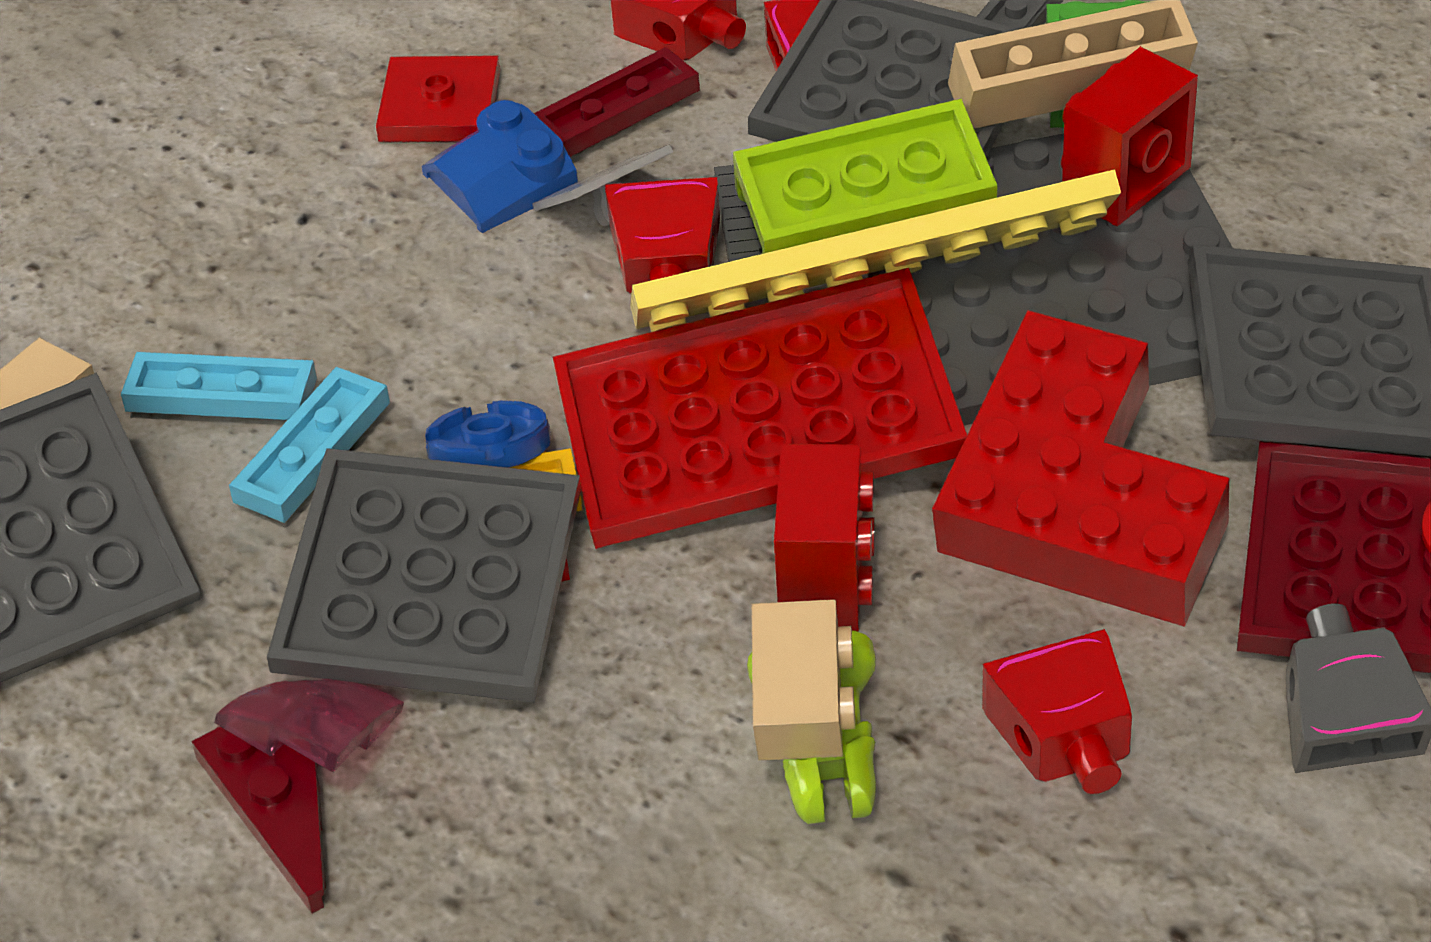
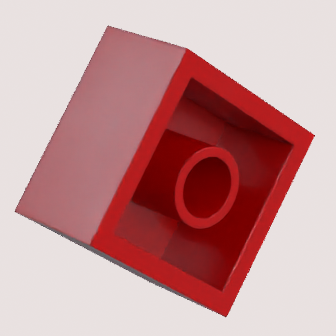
M1140 46L1120 63L1113 64L1103 76L1082 92L1075 93L1065 104L1062 116L1064 123V145L1061 158V168L1063 169L1062 182L1114 169L1117 175L1121 194L1107 209V215L1100 218L1118 227L1191 168L1198 75Z
M781 444L774 532L777 602L835 600L838 627L851 626L852 631L859 632L860 605H872L873 566H862V561H871V556L875 554V517H863L862 512H873L874 472H861L860 445Z

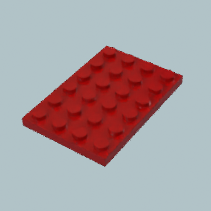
M909 268L553 356L595 549L776 504L781 444L860 445L861 472H874V479L955 459L967 437Z

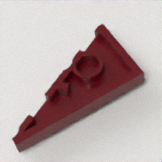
M305 680L191 742L198 762L311 914L324 908L322 896L325 895L326 876L321 843V831L323 828L320 785L317 777V767L319 766L318 749L314 731L313 714L315 713V703L311 686Z

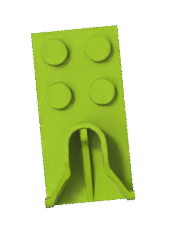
M962 99L733 152L735 189L738 198L746 202L763 254L997 198V183Z

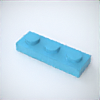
M136 352L123 386L121 397L125 412L288 420L312 394L317 376L313 360Z
M335 367L229 484L233 503L285 523L315 489L326 448L349 450L390 404L387 385Z

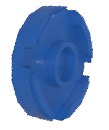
M492 401V403L487 404L488 412L472 415L471 407H461L440 416L426 429L427 457L432 460L509 468L539 456L550 446V424L548 419L546 420V414L541 408L522 401Z

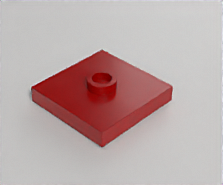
M499 56L390 57L376 123L378 142H458L478 131L476 123L478 115L496 101L500 76Z

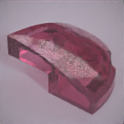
M325 678L322 680L280 681L255 688L237 697L216 713L214 723L271 757L285 744L334 773L358 746L365 750L371 746L402 712L404 702L377 689L353 682Z

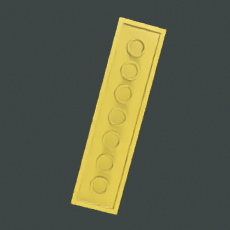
M1114 169L632 285L630 304L635 327L640 329L650 326V330L653 332L685 324V317L709 312L710 317L745 309L744 303L768 298L769 302L804 294L803 289L822 284H827V288L861 280L864 274L884 269L886 273L909 268L910 272L913 273L922 269L921 261L942 255L944 256L945 263L961 262L980 255L979 247L1002 241L1004 249L1019 248L1038 241L1037 233L1060 227L1062 235L1084 232L1097 226L1096 219L1107 215V209L1121 194L1117 175Z

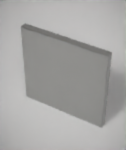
M669 144L621 161L532 203L534 210L538 211L564 203L591 191L594 196V215L600 225L607 226L609 225L605 184L620 183L618 178L673 153V150Z

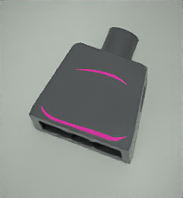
M1327 604L1312 610L1306 617L1312 638L1301 639L1293 644L1286 667L1285 680L1292 764L1295 773L1424 755L1431 739V706L1393 632L1385 628L1353 632L1347 608L1342 604Z

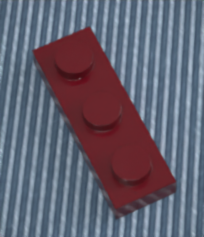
M665 47L534 114L562 140L569 157L700 91L699 73Z

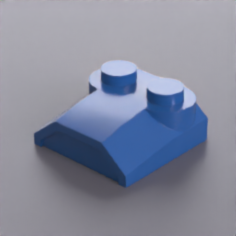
M510 100L497 101L486 107L477 117L478 131L460 140L422 165L423 175L427 179L430 178L477 225V229L481 233L533 209L532 203L578 182L577 170L562 140L529 108Z

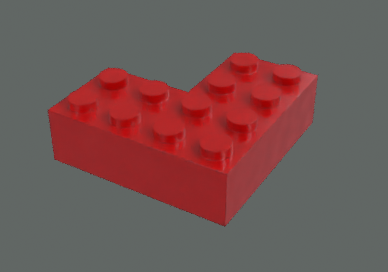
M1027 310L932 507L937 552L1185 627L1229 523L1230 478L1123 448L1149 390L1147 342Z

